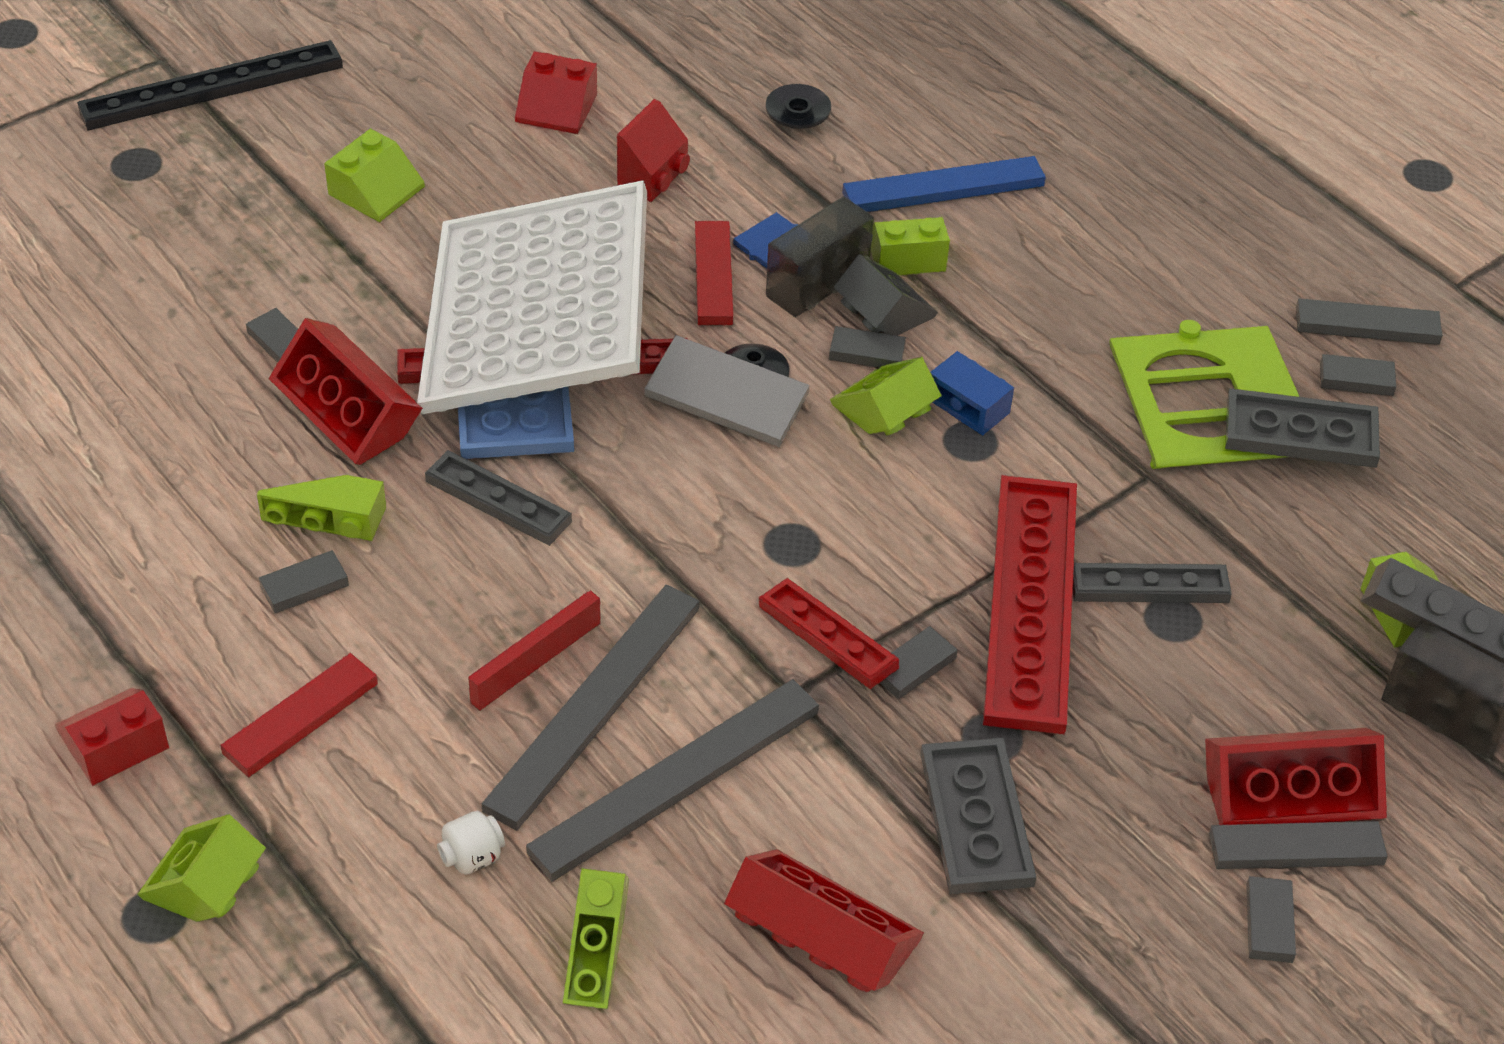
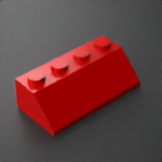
M308 318L303 320L268 378L357 465L363 464L404 439L423 409L335 325Z
M1368 728L1205 739L1207 782L1219 825L1324 823L1387 818L1384 735Z
M778 849L746 856L724 902L725 905L736 911L734 915L740 921L751 926H763L773 932L771 937L778 943L790 948H795L796 946L810 954L809 959L814 964L828 970L837 969L848 976L846 980L849 984L866 992L876 991L889 985L924 934L923 931Z

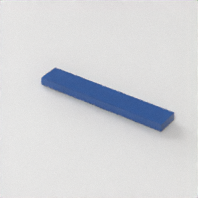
M1030 156L843 183L842 193L851 214L1042 187L1045 185L1046 177L1036 157Z

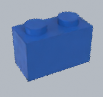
M956 351L930 372L942 395L932 403L982 436L1010 414L1014 387L959 351Z

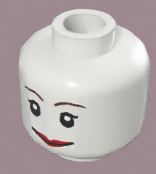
M473 811L443 826V841L437 844V849L446 867L454 865L461 874L466 875L498 861L501 853L500 848L505 846V840L499 824L492 815L486 817L480 811Z

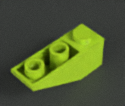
M351 475L262 489L257 492L262 521L369 541L373 540L386 510L384 482Z
M581 868L563 1004L608 1009L628 894L629 878L625 873Z

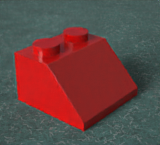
M534 51L523 73L515 122L578 134L597 96V63Z
M653 99L617 134V186L644 181L647 189V201L652 202L661 192H665L670 183L679 174L684 173L689 165L688 139L659 100Z
M130 688L55 724L57 732L92 786L169 749L163 719L144 690Z

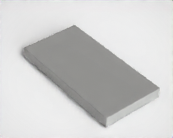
M675 335L645 387L646 397L777 447L781 446L809 393L808 384Z

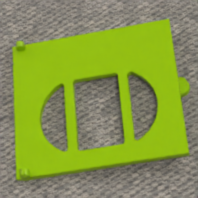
M1184 320L1180 323L1179 333L1110 338L1109 345L1152 457L1150 462L1152 469L1286 457L1225 449L1226 435L1198 437L1172 428L1169 425L1226 421L1227 408L1161 413L1149 385L1229 378L1234 389L1300 397L1268 326L1201 331V325L1198 322ZM1173 355L1199 356L1220 365L1146 371L1157 360Z

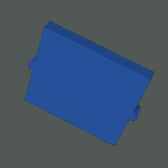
M776 212L733 238V244L749 255L750 260H756L773 273L816 246V240L799 229L800 226L798 224H792Z

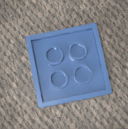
M569 387L458 408L461 457L465 459L574 452Z

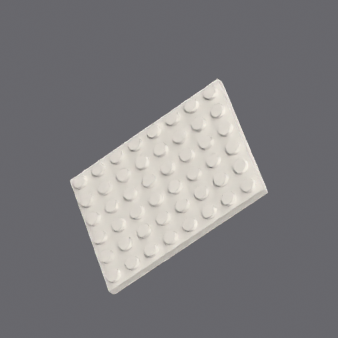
M644 181L443 221L417 404L423 408L421 414L444 412L449 409L480 405L485 402L516 398L521 395L553 391L558 388L589 384L594 381L626 377L639 373L647 189Z

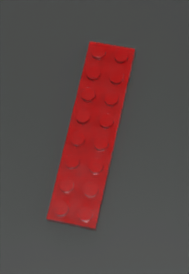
M1001 475L983 725L1065 735L1068 712L1077 483Z

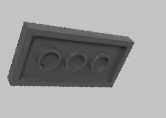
M1229 388L1225 449L1377 468L1380 459L1378 407Z
M1004 738L922 744L920 756L949 894L1035 887L1037 877Z

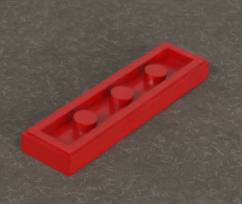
M695 221L697 324L733 325L730 222Z
M786 578L759 597V607L869 689H872L899 669L898 657L789 578Z
M591 590L586 592L468 677L470 703L481 711L601 624L600 597Z
M350 652L220 745L222 754L248 778L378 685L377 675Z

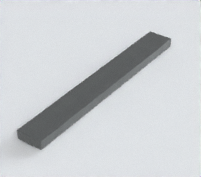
M666 584L482 802V812L489 816L492 815L496 820L518 831L698 612L699 600Z
M794 679L790 680L526 845L527 854L551 882L555 881L817 715L819 704Z

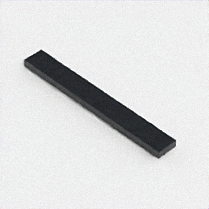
M332 40L82 100L77 102L88 131L343 68V64Z

